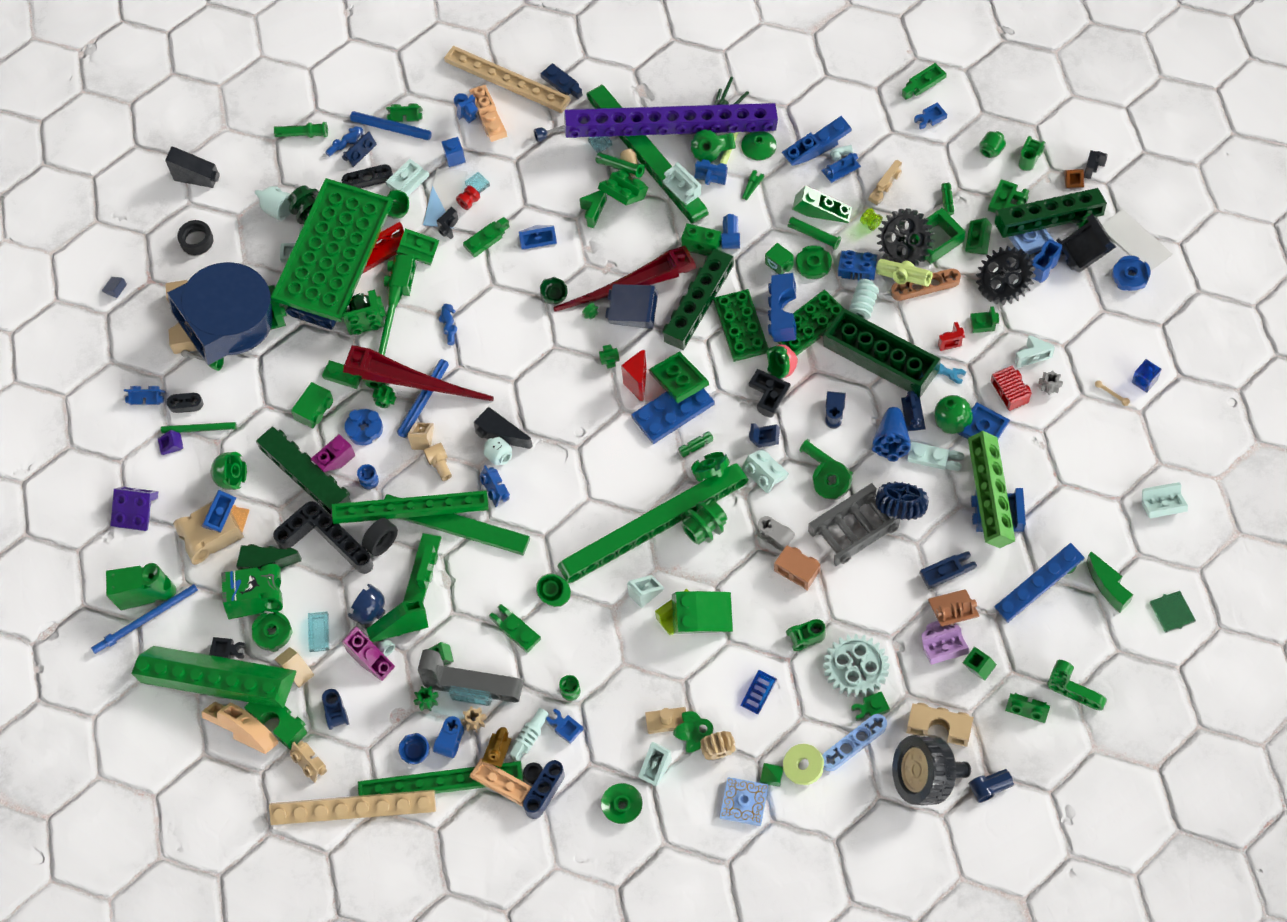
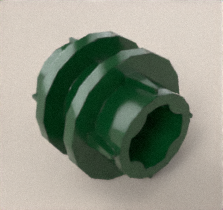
M306 185L295 189L289 195V199H287L290 203L289 211L291 214L296 215V221L299 224L305 223L319 193V190L311 189Z

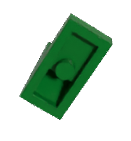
M601 190L579 199L580 208L586 210L585 219L587 227H595L607 201L606 193Z

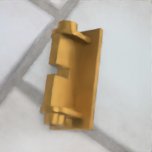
M501 727L497 730L496 734L492 733L482 762L502 767L512 740L508 738L507 728Z

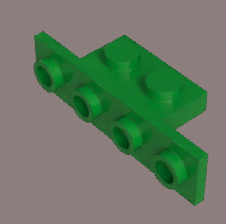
M422 533L403 602L421 598L424 603L429 582L431 583L433 578V567L438 560L441 536Z

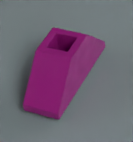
M357 626L342 640L350 656L380 681H383L394 669L395 665Z

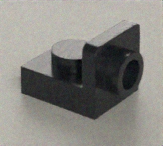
M1090 150L1084 178L1091 179L1092 173L1097 172L1098 166H1105L1108 157L1107 153Z
M450 207L437 220L438 232L450 239L454 237L451 228L459 220L457 211L453 207Z

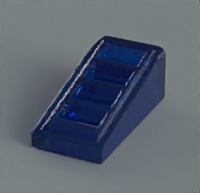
M758 670L740 706L759 715L777 682V678ZM760 678L769 682V685L767 686L759 682ZM759 686L765 689L766 691L765 693H763L755 689V687ZM754 692L761 696L762 699L759 700L751 695ZM750 699L758 703V707H755L747 703L748 700Z

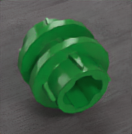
M711 499L706 503L698 502L696 504L697 512L691 509L685 512L686 518L681 524L688 538L698 545L704 541L710 543L713 540L712 532L718 535L723 533V526L728 520L721 506Z

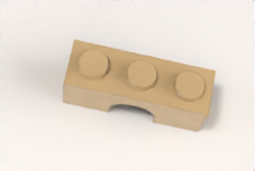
M912 703L906 733L927 735L931 726L942 725L948 731V743L967 747L974 717L964 712H949L948 709L942 707L936 709L924 703Z

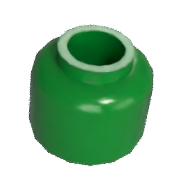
M989 131L979 143L980 152L987 158L999 156L1006 147L1004 135L999 131Z

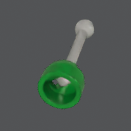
M187 350L181 352L183 357L189 356L205 361L202 356L189 353ZM224 358L213 362L209 367L219 371L223 367Z

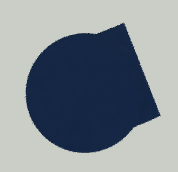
M233 262L209 265L195 273L187 283L167 292L171 313L207 365L227 355H237L252 350L267 337L271 330L273 311L269 287L265 279L257 271L246 265Z

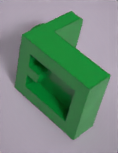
M994 306L990 307L989 312L970 313L972 333L995 331L996 324H999L998 312L995 313Z

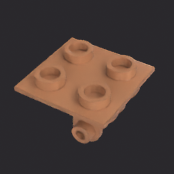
M966 589L928 599L941 627L980 617L975 608L977 607V602L975 599L972 600Z

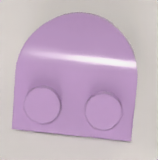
M935 621L928 624L925 632L922 633L923 650L931 665L969 654V647L962 636L961 628L956 623L941 627L939 622Z

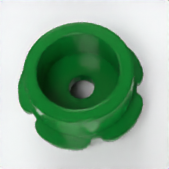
M591 303L582 311L584 318H589L590 320L595 318L599 313L597 311L599 306Z

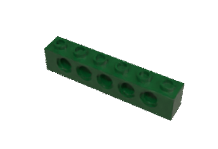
M1099 188L1088 189L999 209L996 211L994 223L1002 238L1082 221L1084 220L1083 217L1087 214L1091 215L1093 213L1096 217L1104 216L1107 202Z
M716 248L713 249L711 254H707L704 266L698 269L695 281H691L686 296L683 295L681 297L680 306L677 310L673 311L669 324H665L662 330L664 342L683 351L712 304L713 298L716 297L734 267V256Z

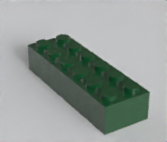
M845 308L841 310L823 334V347L908 392L914 391L919 398L940 371L941 358Z

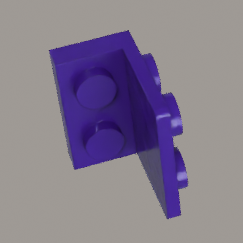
M123 486L114 488L110 525L112 527L147 531L149 528L151 501L158 499L159 491Z

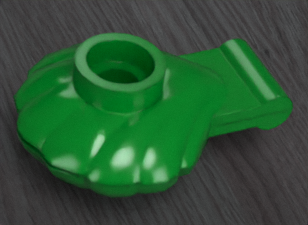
M704 129L696 133L691 141V152L700 162L704 159L712 163L718 158L721 151L736 149L733 133L718 136L714 132Z

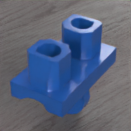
M463 93L456 94L454 97V105L457 107L456 116L459 120L464 118L469 124L477 118L478 108L475 106V97L473 94L469 98Z
M704 159L701 162L696 161L694 178L704 180L705 185H710L711 182L725 185L728 167L723 163L714 165L709 160Z

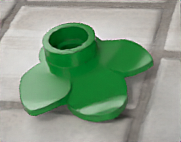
M683 712L682 719L684 723L675 728L673 735L680 740L686 741V752L692 753L701 749L700 741L705 736L713 733V725L709 720L701 719L696 712ZM701 725L707 726L705 733L699 731Z

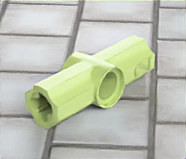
M880 259L876 267V274L893 278L895 282L902 285L910 282L928 287L933 277L930 270L915 267L910 261L897 263Z

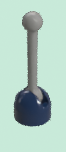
M565 125L546 130L543 127L535 128L533 131L536 141H544L549 133L565 129Z

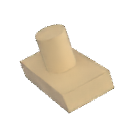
M686 707L664 708L658 711L645 712L648 734L674 731L678 725L684 723L682 713L686 712Z

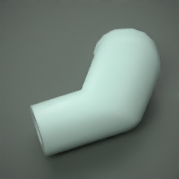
M852 145L832 149L830 152L832 160L839 161L841 156L853 153Z

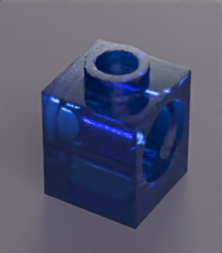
M1145 359L1135 371L1131 383L1148 393L1158 381L1162 369L1148 359Z

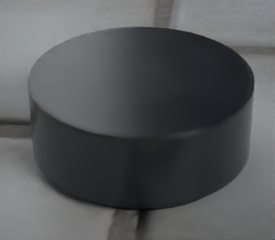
M536 762L527 764L523 770L525 780L530 784H534L543 767Z

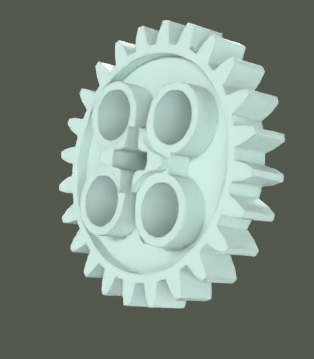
M848 634L845 641L840 637L839 644L833 642V649H827L829 655L824 656L826 662L823 664V668L827 669L824 675L829 676L828 683L834 682L833 689L840 688L839 694L847 691V697L854 693L857 699L859 693H862L865 698L867 691L873 695L874 688L880 690V683L885 684L886 679L884 677H888L889 671L887 669L890 666L889 663L885 662L888 661L889 657L883 656L885 649L879 650L880 643L873 644V638L866 641L865 635L858 639V635L855 634L854 639H851ZM858 650H861V651H863L865 654L862 655V656H859V655H857L855 652L858 651ZM845 660L847 664L841 665L837 661ZM873 667L875 671L868 672L866 668ZM855 676L858 680L852 682L848 677Z

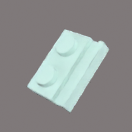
M409 159L386 181V185L392 190H401L409 196L429 177V172L423 170L421 166Z

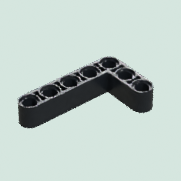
M315 501L305 503L274 530L273 538L280 549L293 547L312 529H315L358 572L367 574L373 569V561L368 551L340 524H333L332 517ZM317 511L315 514L309 515L311 512ZM329 523L328 526L322 527L324 524ZM341 535L339 539H334L336 536ZM287 536L286 539L280 540L282 537ZM349 548H354L350 552L347 551ZM362 560H367L366 563L359 564Z

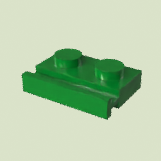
M405 228L397 254L412 255L416 261L431 266L440 240Z

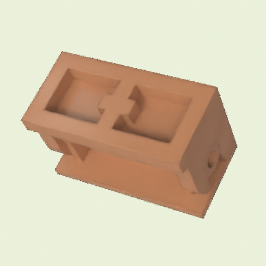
M786 545L774 563V571L808 591L820 573L821 564L815 558L802 554L798 548Z

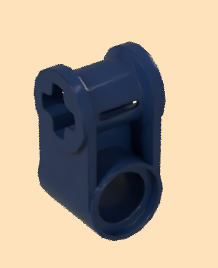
M827 391L825 424L829 428L836 429L842 424L846 393Z
M336 689L325 690L322 695V702L329 730H333V727L343 724L350 725L339 692ZM337 697L334 703H328L330 698Z

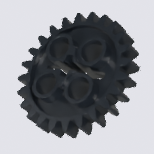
M909 208L905 210L899 209L898 212L892 211V216L886 215L888 221H881L884 227H878L882 233L877 235L878 238H881V241L877 242V244L882 245L879 252H885L882 258H888L889 261L897 263L910 261L914 266H918L919 261L924 262L923 256L930 255L927 250L933 249L929 244L935 242V240L930 239L934 232H929V229L932 228V225H927L929 219H922L923 213L918 214V210L911 211ZM906 221H908L909 227L907 230L905 229ZM893 233H894L895 236H896L894 242L892 241V234H893ZM917 235L919 236L918 244L915 241ZM904 247L906 249L905 255L902 254V250Z
M1007 246L1005 251L1002 247H999L998 253L992 250V256L986 255L987 261L981 260L984 266L978 267L981 273L976 274L979 278L976 281L979 285L978 290L982 292V295L989 302L993 301L996 305L999 302L1005 305L1006 301L1012 304L1014 298L1019 301V295L1025 297L1024 291H1030L1028 285L1034 284L1031 278L1036 277L1033 273L1036 270L1032 265L1034 263L1033 260L1022 249L1018 250L1015 246L1013 249Z

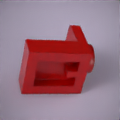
M958 322L953 323L952 332H945L939 335L938 347L940 351L962 346L965 333Z

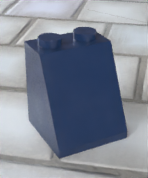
M613 284L612 290L609 289L608 293L610 307L606 308L605 318L608 319L609 324L653 329L658 300L656 287L653 285Z

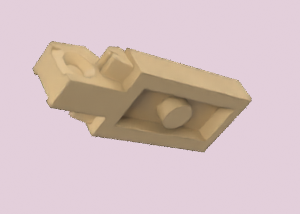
M899 160L894 161L869 196V201L876 205L883 201V193H887L891 189L892 181L894 179L897 180L902 173V170H900L902 162Z

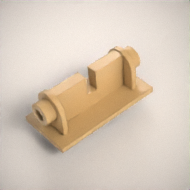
M300 741L298 744L293 742L290 752L292 760L298 763L303 769L305 776L310 777L315 783L318 774L322 776L327 772L326 765L318 756L311 759L315 752L306 742Z

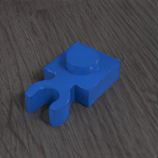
M937 102L923 109L922 114L916 115L914 122L922 121L919 124V129H924L928 123L934 126L947 119L948 114Z
M554 709L553 712L557 715V718L552 720L550 717H547L546 720L549 725L557 726L554 729L555 733L571 744L584 730L583 726L569 715L563 719L561 712Z

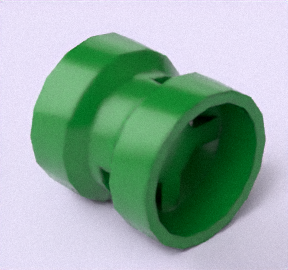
M573 675L562 677L559 682L562 697L568 701L576 700L581 693L578 679Z

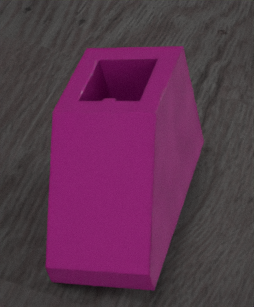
M338 434L316 453L311 460L323 472L344 467L356 455L352 445Z

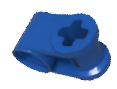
M451 716L445 719L439 736L434 743V753L452 759L456 756L464 734V727L459 718Z

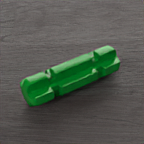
M948 182L941 185L943 207L949 215H953L952 188Z
M707 431L702 434V437L698 436L689 441L687 445L680 446L678 448L680 455L686 457L690 454L689 452L693 453L704 447L705 443H711L714 440L711 432Z

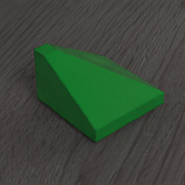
M764 763L760 783L780 787L783 766Z

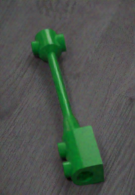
M399 254L394 256L393 261H388L387 270L390 271V276H385L384 287H387L388 310L378 353L384 356L395 309L401 296H410L416 270L415 258L412 255ZM362 379L366 381V386L372 389H378L381 385H389L388 383Z

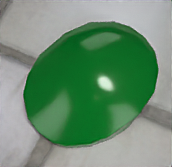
M554 573L544 574L536 583L537 596L547 605L561 607L569 601L571 596L570 585L561 576Z

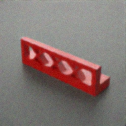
M400 221L380 232L363 273L397 254L404 233L403 225Z

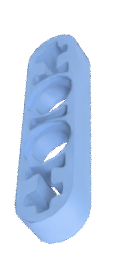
M881 714L872 715L824 752L822 755L824 758L823 769L829 772L835 771L883 734L887 727L886 718ZM874 721L877 723L881 721V728L876 726L872 729V735L870 729L874 726ZM865 732L868 738L865 741H859L856 738V734ZM843 744H849L852 747V751L846 754L840 750V747ZM835 751H837V754L839 756L834 759V765H832L831 763L826 764L827 757L829 759L834 758L836 756Z

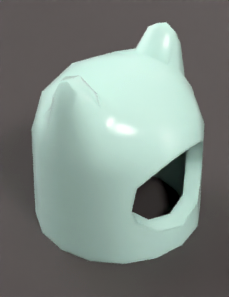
M270 186L263 191H255L259 198L260 207L265 213L279 221L286 219L290 215V203L287 200L290 193L282 192L276 186Z

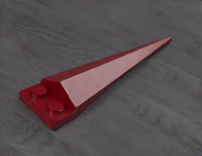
M686 246L671 249L632 273L586 295L557 305L553 309L556 312L608 297L609 289L612 290L613 284L652 285L679 277L680 273H688L696 269V265Z
M352 345L343 368L344 373L362 376L361 379L494 401V397L431 377L400 364L370 348Z

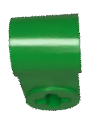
M1032 136L1027 137L1018 163L1020 169L1030 171L1034 168L1038 158L1043 153L1046 145L1045 141L1040 142L1032 139Z
M813 619L790 627L786 634L790 636L793 643L792 649L800 651L808 646L822 642L826 636L824 622L820 619ZM818 628L821 632L815 634L812 630Z

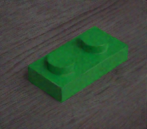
M329 360L322 374L323 379L357 389L362 376L344 373V364Z

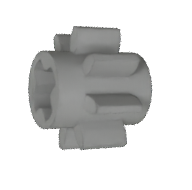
M1053 370L1048 373L1043 372V376L1039 378L1038 384L1042 385L1041 391H1045L1048 395L1054 392L1058 393L1059 387L1063 385V381L1060 380L1061 374H1057Z

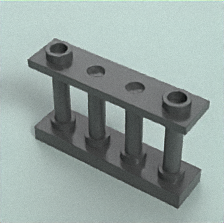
M873 483L817 517L808 525L810 535L812 537L817 534L822 535L836 553L834 555L835 566L847 563L851 556L887 533H893L899 528V518L894 519L893 517L890 519L887 514H883L881 510L877 509L875 501L877 488ZM864 504H869L884 524L874 529L859 508ZM848 514H853L868 534L858 539L843 520L844 517ZM833 524L838 525L852 544L842 549L827 530L828 527Z

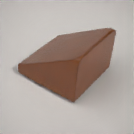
M1084 169L1065 170V187L1083 188Z

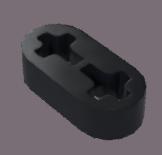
M194 392L173 394L166 401L169 410L173 413L199 411L204 405L200 394Z

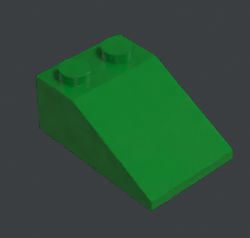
M682 591L671 594L673 634L733 632L731 592Z

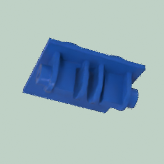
M852 250L841 251L838 276H841L842 279H850L852 272V280H854L855 273H858V280H860V273L862 274V279L874 280L878 255L870 252L859 253Z

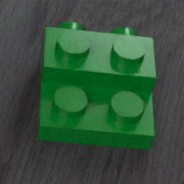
M619 170L611 173L608 180L600 182L597 189L627 206L644 200L649 187L643 181L634 179L628 172Z

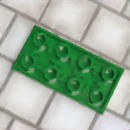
M749 289L714 297L713 302L733 362L767 354L769 347Z
M824 289L793 313L796 323V340L777 343L788 346L798 356L823 336L844 307Z

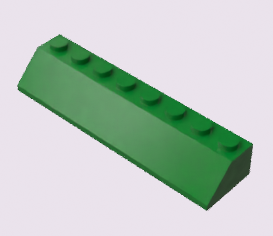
M152 646L138 655L131 674L140 683L284 709L297 671Z

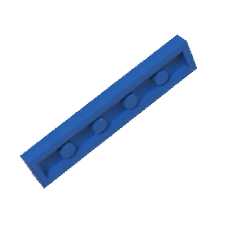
M1070 542L997 603L994 608L1009 623L1085 559L1084 556Z

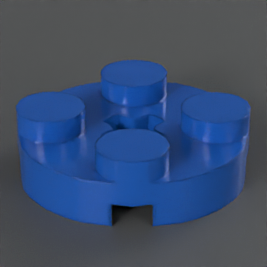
M1124 256L1120 258L1112 271V277L1120 290L1128 291L1145 288L1151 275L1148 263L1139 260L1137 256ZM1132 271V273L1136 274L1134 276L1128 275V272Z
M370 409L353 410L346 419L345 432L354 444L369 445L373 443V440L382 435L383 423L376 411ZM362 424H366L368 427H365L364 430H361L360 426Z

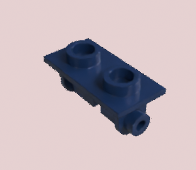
M370 131L365 135L362 134L361 138L353 146L343 152V160L346 162L349 160L352 167L360 162L377 145Z
M909 391L906 397L901 398L907 430H926L921 400L914 391Z

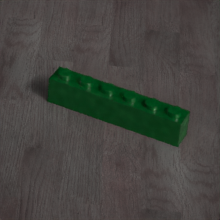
M272 426L256 440L259 449L331 516L332 504L351 502L348 490L345 487L340 488L334 477L331 475L327 476L312 462L311 457L306 452L302 453L299 450V446L294 441L290 442L287 440L286 434L281 429L276 430Z

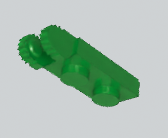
M500 604L497 608L507 618L502 622L493 612L489 615V618L499 626L503 633L528 653L541 640V636L513 612L511 613Z

